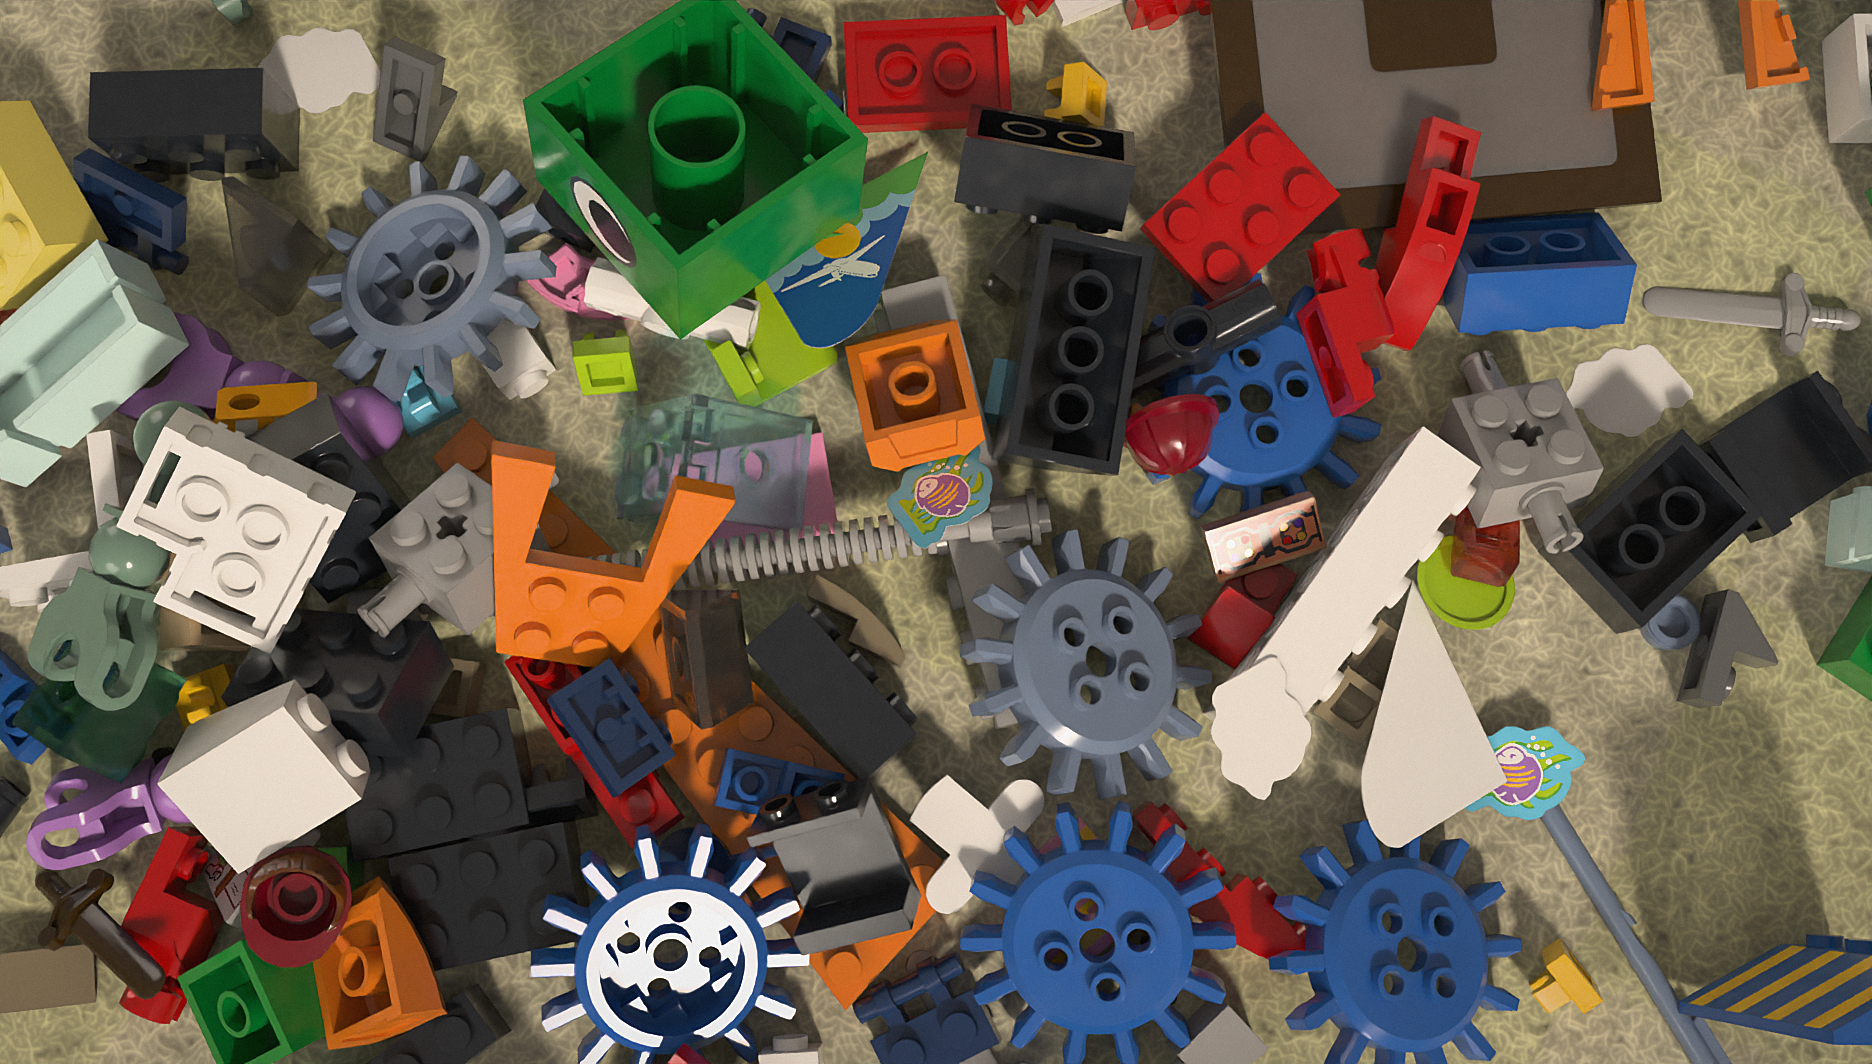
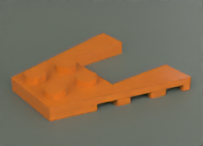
M1606 0L1592 111L1654 102L1644 0ZM1738 0L1746 89L1780 86L1810 80L1807 66L1800 68L1791 40L1797 37L1789 14L1782 16L1777 0Z
M492 440L496 653L588 667H596L610 658L615 665L734 506L736 499L733 486L675 475L641 568L530 549L556 468L555 452Z

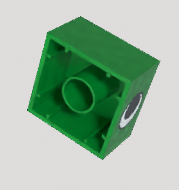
M680 0L523 99L536 179L680 340L859 214L868 138L736 0Z

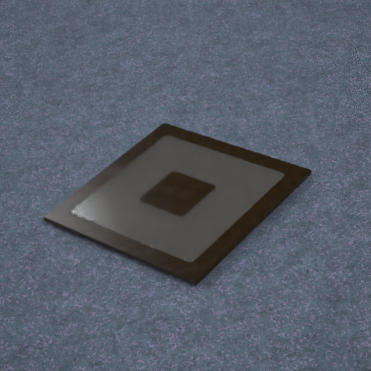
M1208 0L1224 149L1266 112L1341 194L1297 236L1341 232L1353 228L1367 230L1396 227L1421 119L1436 116L1481 132L1470 180L1481 183L1471 220L1651 205L1662 202L1651 103L1592 111L1606 0Z

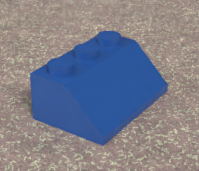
M1599 212L1470 220L1461 250L1443 291L1444 306L1457 331L1473 335H1486L1492 331L1521 329L1528 332H1541L1547 328L1576 326L1582 329H1595L1601 325L1624 324L1637 264Z

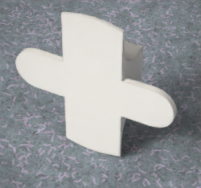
M948 775L936 782L923 795L909 820L949 853L948 857L933 873L926 884L925 894L932 908L945 914L960 910L973 896L969 890L976 870L993 874L1005 882L1016 885L1025 870L1009 856L1003 843L1004 836L1013 826L1025 833L1042 812L1044 795L1036 783L1028 779H1017L1010 782L988 808L984 807Z

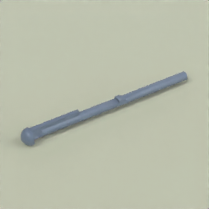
M1558 804L1547 810L1540 818L1691 1063L1732 1064L1704 1018L1695 1016L1691 1018L1690 1015L1679 1013V997L1658 963L1639 943L1629 927L1637 924L1632 915L1625 912L1560 805Z

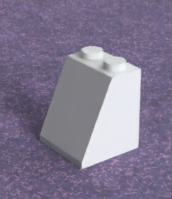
M294 679L189 725L157 784L239 874L361 800L371 769L362 748L353 740H345L331 723V717L325 704L312 693L307 694Z

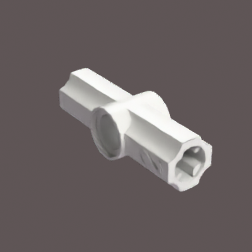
M597 257L594 265L590 267L585 283L583 302L586 306L616 316L641 321L640 324L653 332L679 339L609 260ZM740 297L682 339H688L689 335L720 344L731 340L735 348L747 351L751 342H753L761 309L760 302L751 298Z

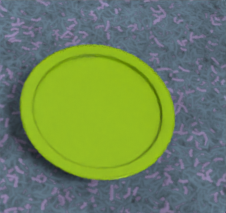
M1463 534L1445 536L1427 560L1424 562L1419 561L1417 582L1423 600L1436 616L1452 626L1467 630L1485 629L1501 621L1512 607L1515 596V582L1509 564L1496 548L1482 539Z

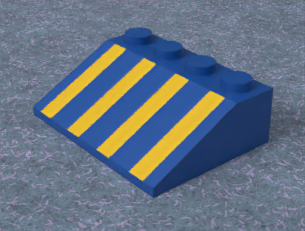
M1806 934V944H1780L1678 1001L1679 1013L1832 1045H1872V939L1844 938L1842 935Z

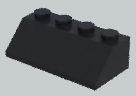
M1043 224L1028 238L991 460L1049 471L1117 476L1119 474L1126 420L1128 419L1155 254L1154 247Z

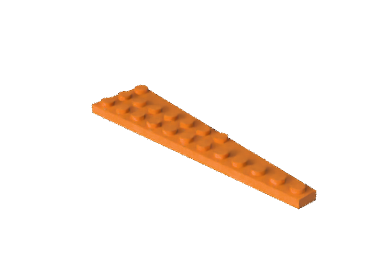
M472 417L433 456V459L444 473L456 463H459L492 486L491 443L492 440L496 439ZM548 490L538 524L552 553L581 558L594 556L596 560L599 555L609 554L612 560V555L616 552L551 490ZM665 598L615 664L617 669L623 667L631 674L640 691V695L637 697L649 716L656 715L663 721L672 736L673 743L670 747L676 756L665 762L662 766L706 825L710 826L712 833L724 842L731 855L745 852L750 847L746 837L756 814L712 804L725 748L845 774L844 779L847 782L857 780ZM881 801L880 804L919 889L921 898L912 930L809 955V963L845 1011L936 912L927 901L925 889L929 878L943 863V860ZM771 842V843L759 845V846H756V847H757V848H761V847H765V846H769V845H773V844H772V842ZM778 856L765 859V868L761 875L751 884L761 898H765L780 889L792 887ZM794 889L793 892L800 910L790 917L779 921L791 938L794 936L803 912Z

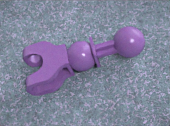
M173 312L190 345L172 360V368L163 382L152 388L138 389L115 411L138 421L141 415L150 407L161 402L177 400L197 406L208 415L210 420H215L217 391L224 387L309 381L272 361H248L244 363L233 356L230 345L219 332L206 327L195 317ZM370 386L351 388L337 398L330 396L377 457L389 452L397 444L403 430V416L396 401L390 400L378 389ZM317 393V398L324 394Z
M173 753L164 757L157 765H155L153 758L137 762H125L120 759H102L68 768L57 773L48 784L44 795L47 810L41 812L36 817L27 835V851L32 859L45 869L63 870L103 860L143 836L161 832L166 819L178 824L192 823L157 784ZM69 788L83 790L82 794L69 802L63 796V791ZM76 828L79 833V838L76 842L66 847L52 845L45 839L46 833L51 831Z

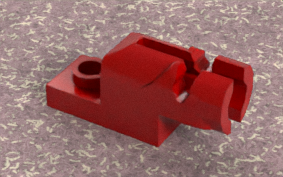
M1353 228L1329 235L1313 243V249L1306 250L1311 265L1315 293L1321 292V294L1316 295L1296 313L1333 418L1351 414L1375 397L1372 370L1360 354L1376 349L1394 335L1393 320L1378 282L1380 277L1375 268L1369 270L1359 266L1361 261L1371 255L1361 228Z
M191 826L168 827L121 924V927L163 968L166 976L161 991L153 998L146 1000L138 997L126 985L119 1004L129 1012L159 1024H170L171 1020L178 1021L187 1003V999L177 977L207 960L224 919L216 902L185 889L188 883H193L200 876L208 860V852L204 850L208 840L198 829Z

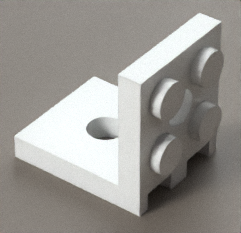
M112 430L86 434L98 529L102 524L115 517L102 511L105 503L125 508L145 466L136 454L133 440ZM89 551L0 567V597L9 599L10 606L37 605V611L42 612L55 596L65 592L71 585L78 567L93 570L88 558ZM161 579L152 585L160 584Z

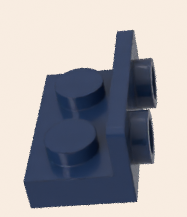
M608 658L551 695L547 702L611 796L615 798L676 756V754L670 747L673 739L666 725L656 715L649 716L637 697L640 695V691L634 678L625 668L619 667L617 669L612 660Z

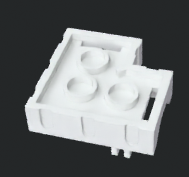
M179 406L164 426L116 527L136 536L139 534L156 541V545L177 554L169 569L170 572L153 602L271 654L310 578H312L336 530L342 522L356 491L244 438L246 434L238 430L235 433L228 430V425L220 421L218 424H215ZM172 452L181 456L157 505L149 501L151 491L169 453ZM201 593L249 615H242L223 609L206 599Z

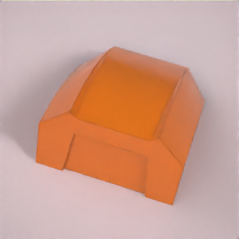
M939 319L867 335L845 345L864 440L872 466L899 472L902 468L955 455L966 456L985 440L981 416L957 319Z
M380 876L352 891L353 899L348 917L336 941L321 958L312 961L328 1050L368 1045L401 1036L403 1033L429 1020L447 1014L440 983L428 951L410 917Z

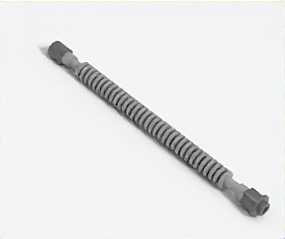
M1034 488L1025 489V495L992 500L984 512L974 516L969 522L947 527L940 541L970 537L971 543L994 540L995 544L1032 540L1033 546L1041 545V533L1052 532L1047 497L1036 499ZM887 515L878 516L879 527L876 528L873 517L864 518V529L860 530L858 519L849 520L848 532L845 530L843 521L834 522V534H831L828 523L819 524V536H816L814 525L804 526L805 538H802L799 527L790 528V540H787L784 529L775 530V542L772 540L770 531L761 532L760 544H758L755 533L745 535V546L741 536H733L730 538V548L726 538H719L715 541V549L711 540L705 543L676 582V587L678 590L688 589L689 580L693 588L702 587L703 575L706 584L711 586L717 585L718 573L722 584L732 582L733 571L737 582L747 580V569L753 580L761 578L762 567L766 577L776 576V565H778L781 575L791 574L792 562L795 572L802 573L806 569V560H808L810 570L817 571L820 570V558H823L825 569L835 568L834 556H838L840 567L849 566V554H853L855 565L864 564V552L868 553L869 561L873 563L879 562L878 550L883 551L884 560L887 561L894 559L893 548L898 549L900 559L908 558L907 546H912L914 557L923 556V549L914 543L894 515V525H889ZM937 542L928 547L929 555L938 553ZM642 549L641 555L638 550L628 551L627 558L623 552L613 553L612 560L609 554L599 555L597 560L641 568L648 549ZM592 556V557H585V558H587V559L596 560L594 556ZM372 587L351 590L347 597V613L359 614L357 609L361 605H365L383 588ZM421 603L404 619L427 620L428 614L437 612L426 604ZM495 611L489 617L495 616Z

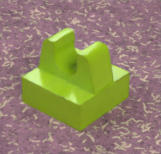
M616 330L615 337L596 339L594 332H588L584 334L582 340L573 341L572 358L583 396L638 391V370L630 337L627 336L625 330Z

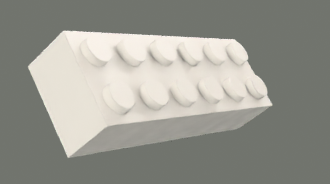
M1424 426L1395 446L1326 541L1327 548L1319 551L1274 614L1275 619L1239 666L1232 672L1227 681L1265 659L1274 657L1280 660L1281 667L1287 672L1285 692L1299 702L1304 716L1318 699L1322 702L1327 701L1345 676V674L1338 670L1343 661L1351 652L1359 655L1376 634L1378 627L1371 622L1384 606L1392 608L1408 589L1411 580L1404 575L1418 559L1421 562L1427 560L1440 544L1444 534L1437 530L1450 513L1457 516L1475 494L1477 488L1471 485L1470 482L1481 467ZM1211 702L1203 714L1214 722L1216 710Z

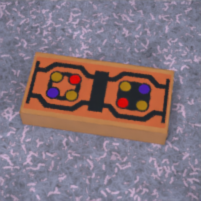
M1309 490L1200 526L1213 575L1218 583L1327 548L1315 497Z

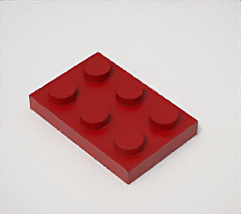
M1006 15L844 22L848 118L862 133L966 129L972 104L1012 110Z
M1265 112L1139 229L1206 302L1210 303L1241 288L1341 194Z

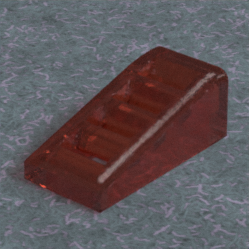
M1466 505L1456 516L1450 573L1455 577L1502 587L1506 585L1520 564V520L1477 528ZM1476 534L1483 535V536H1487V537H1491V538H1495V539H1497V540H1493V539H1489V538H1485V537L1476 536Z

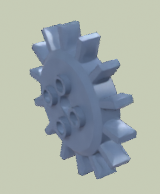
M460 155L448 189L438 190L436 178L420 161L409 164L411 197L394 205L385 195L371 186L361 193L367 209L376 219L360 237L347 230L332 227L329 229L325 237L337 250L348 258L344 273L309 277L307 287L326 303L342 301L343 305L341 309L310 325L311 335L330 350L356 336L332 364L335 369L358 385L383 357L373 386L390 400L401 402L414 366H423L425 383L444 398L453 395L451 359L469 351L470 355L478 362L494 372L504 365L497 347L488 340L487 336L498 326L503 318L519 326L536 328L540 321L539 316L520 297L515 296L519 281L556 277L557 266L542 250L519 252V246L553 227L548 217L534 202L505 218L527 192L509 171L504 169L482 195L477 198L486 174L470 156ZM454 251V253L452 254V256H451L450 258L446 259L447 255H448L450 252ZM449 274L446 286L440 292L430 295L429 288L433 281L439 276ZM414 289L413 293L405 298L408 292Z
M1068 530L1051 538L1058 576L1050 578L1030 545H1027L1005 557L1009 567L1026 592L1019 600L993 583L976 590L972 601L985 612L1002 621L1004 625L999 640L986 636L960 645V657L976 663L989 662L998 665L1001 689L985 692L968 706L972 717L992 716L1009 707L1016 720L1022 726L1018 733L1008 741L999 759L1006 766L1022 763L1032 757L1040 744L1054 752L1048 775L1046 792L1056 796L1074 792L1081 759H1091L1099 800L1127 795L1120 753L1127 751L1146 781L1165 778L1173 771L1153 740L1152 735L1160 728L1170 737L1179 741L1199 737L1203 726L1188 714L1173 706L1172 702L1176 688L1187 690L1212 682V671L1196 665L1185 666L1177 664L1173 640L1188 637L1202 626L1199 614L1179 615L1165 622L1153 604L1155 599L1166 589L1173 576L1167 567L1141 577L1136 586L1122 578L1129 540L1117 537L1102 544L1096 570L1085 569L1078 530ZM1113 621L1119 627L1121 634L1115 629ZM1065 628L1070 629L1074 634L1075 643L1073 646L1069 645L1064 638ZM1090 646L1098 648L1105 656L1106 671L1102 677L1092 673L1087 666L1086 653ZM1131 672H1132L1133 677H1134V680H1135V687H1134V688L1132 687V685H1131V683H1130V674H1131ZM1082 685H1085L1091 693L1089 704L1081 697L1080 689Z

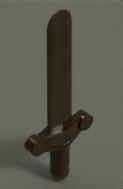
M98 868L89 874L88 879L72 888L57 872L50 869L40 871L35 877V886L55 907L48 926L38 936V944L51 951H56L62 947L66 937L73 933L138 997L146 1000L158 994L165 983L166 974L163 968L98 904L103 893L113 886L114 876Z

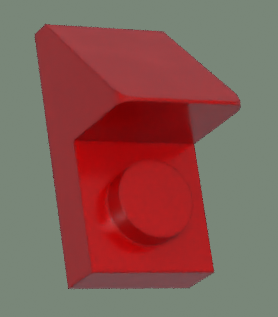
M1279 563L1224 581L1200 618L1202 626L1189 635L1187 639L1235 670L1275 619L1274 611L1298 575Z

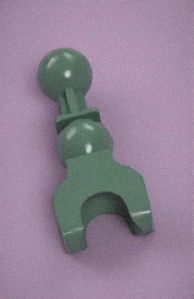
M177 400L161 402L150 407L138 419L133 433V444L138 458L146 465L164 426L179 406L211 421L208 415L193 404ZM172 452L169 453L153 485L149 501L158 505L181 456ZM105 503L102 511L115 517L102 524L91 539L88 558L93 570L78 567L71 585L65 592L55 596L43 609L29 645L28 659L32 668L39 674L53 681H74L79 695L87 702L102 710L114 711L128 707L136 701L157 655V634L153 622L157 603L153 601L157 593L147 589V587L162 578L170 565L172 552L156 545V541L139 534L136 536L116 527L125 508ZM66 640H73L69 654L61 661L54 662L53 656L56 648ZM113 661H115L120 669L119 679L109 690L104 691L103 681Z

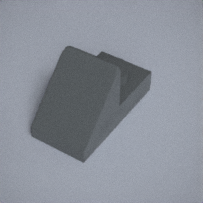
M397 37L384 44L373 142L421 163L426 160L458 91L442 85L446 58Z
M1727 589L1705 595L1700 612L1701 629L1691 645L1677 701L1697 708L1720 706L1723 699L1727 698L1732 691L1735 683L1736 671L1732 667L1733 662L1752 668L1778 665L1777 656L1739 592Z

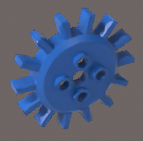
M1256 273L1243 286L1257 279H1260V281L1262 282L1261 273ZM1304 285L1290 299L1285 316H1281L1282 326L1221 355L1216 366L1207 373L1200 375L1184 373L1154 388L1162 392L1161 400L1171 396L1199 394L1208 397L1220 395L1227 402V410L1220 413L1218 423L1213 429L1210 451L1201 463L1191 469L1202 477V482L1198 490L1191 497L1189 515L1199 519L1214 505L1220 487L1240 491L1241 507L1239 513L1262 506L1263 491L1280 488L1285 498L1308 491L1302 476L1311 468L1317 469L1332 484L1344 490L1353 485L1358 479L1359 475L1353 467L1335 455L1330 448L1337 435L1357 442H1371L1380 435L1382 424L1367 417L1349 414L1336 418L1332 417L1296 313L1314 298L1315 291L1313 288ZM1193 288L1190 293L1191 305L1202 307L1208 304ZM1158 313L1147 329L1149 333L1164 326L1167 317ZM1194 334L1186 337L1181 344L1184 346H1194L1202 342L1205 337ZM1244 349L1253 351L1257 357V364L1252 367L1243 365L1238 357L1239 351ZM1371 368L1374 380L1373 386L1381 380L1379 368ZM1297 380L1301 382L1305 389L1304 396H1291L1286 389L1287 381ZM1250 384L1259 385L1264 388L1269 395L1268 409L1261 413H1253L1246 410L1240 402L1241 388ZM1262 425L1270 427L1275 434L1274 442L1270 444L1262 443L1256 435L1257 427ZM1148 472L1146 475L1152 485L1168 480L1171 477Z
M1118 801L1109 816V834L1106 840H1083L1079 831L1078 816L1071 804L1065 802L1057 804L1055 829L1061 839L1062 846L1043 855L1033 845L1029 836L1017 827L1013 826L1005 833L1003 843L1009 856L1025 870L1016 885L1005 882L993 874L976 870L969 892L982 901L995 904L1006 910L1004 922L998 925L976 923L963 926L960 936V949L973 952H1003L1006 967L988 973L978 980L975 984L973 996L980 1006L997 1001L1012 991L1017 990L1021 997L1028 1003V1006L1016 1017L1012 1028L1011 1043L1017 1048L1021 1049L1033 1040L1043 1023L1049 1020L1068 1029L1062 1049L1064 1064L1082 1063L1086 1056V1038L1088 1034H1112L1116 1043V1056L1120 1063L1138 1064L1139 1042L1133 1029L1147 1023L1151 1019L1161 1027L1165 1036L1181 1049L1191 1042L1190 1030L1185 1017L1171 1005L1181 989L1189 991L1203 1000L1222 1004L1226 996L1224 981L1212 972L1191 965L1193 950L1235 948L1234 924L1221 921L1191 922L1189 907L1214 897L1224 887L1222 877L1216 867L1200 871L1191 878L1179 883L1167 871L1166 868L1181 854L1186 842L1185 831L1174 823L1164 831L1151 851L1145 853L1127 845L1128 837L1133 828L1130 803ZM1082 898H1090L1097 903L1098 908L1092 914H1082L1076 909L1075 904ZM1100 928L1112 935L1115 944L1107 954L1101 956L1091 955L1080 944L1082 935L1090 929ZM1134 929H1143L1149 933L1150 938L1146 943L1136 945L1130 942L1127 936ZM1051 948H1060L1065 951L1067 958L1062 963L1056 964L1047 960L1045 953ZM1110 978L1119 984V988L1114 993L1106 994L1097 988V984L1102 979Z
M1368 819L1342 825L1354 863L1353 866L1344 869L1334 854L1325 846L1306 848L1299 857L1308 870L1322 884L1324 890L1316 902L1302 895L1276 896L1273 906L1274 909L1288 919L1299 921L1307 926L1305 951L1285 950L1269 957V968L1272 971L1287 975H1299L1308 972L1315 994L1307 1002L1298 1005L1285 1018L1290 1030L1316 1029L1330 1019L1340 1032L1329 1050L1324 1064H1358L1366 1046L1375 1049L1374 1064H1405L1406 1052H1413L1416 1064H1448L1442 1045L1449 1041H1452L1468 1060L1491 1061L1496 1051L1471 1020L1479 1006L1492 1011H1517L1520 999L1504 988L1496 987L1487 982L1488 957L1505 958L1522 951V943L1520 938L1504 934L1485 936L1478 913L1484 908L1493 905L1506 892L1500 881L1473 884L1464 891L1453 880L1470 845L1462 838L1441 840L1429 863L1419 860L1420 835L1400 848L1390 847L1389 858L1383 859L1376 835L1370 827ZM1385 911L1391 918L1389 931H1386L1382 924V917ZM1404 937L1413 943L1416 951L1415 963L1408 971L1401 966L1397 957L1398 944ZM1387 973L1391 976L1393 982L1389 993L1385 990L1383 984ZM1439 976V986L1436 990V980Z
M697 823L689 838L688 853L685 861L660 862L658 841L647 824L636 827L634 852L640 868L634 869L618 878L610 870L606 861L591 849L580 856L581 871L585 881L599 893L588 908L579 906L566 898L547 895L542 904L543 920L554 927L575 933L574 947L531 950V977H575L576 988L541 1006L542 1024L547 1032L562 1027L586 1014L596 1025L582 1039L577 1049L578 1064H598L616 1042L634 1049L629 1064H654L657 1054H675L683 1043L705 1058L701 1047L709 1045L722 1037L729 1042L737 1055L750 1064L758 1058L759 1054L752 1030L742 1020L747 1016L752 1007H757L777 1017L792 1019L796 1011L792 994L782 987L765 982L767 968L809 965V955H801L794 938L766 940L763 929L798 912L800 907L791 886L775 891L753 903L745 893L746 889L761 875L766 866L763 853L756 846L749 847L738 857L726 874H722L717 870L707 867L714 851L713 838L709 825ZM680 901L687 902L690 905L688 910L682 914H673L668 910L672 904ZM627 932H633L639 936L638 940L632 945H622L617 939ZM666 939H677L686 945L684 955L679 960L671 963L657 960L653 956L654 948ZM714 946L719 949V953L712 959H703L699 956L700 951L705 947ZM659 977L669 981L668 985L661 990H653L648 986L653 979Z

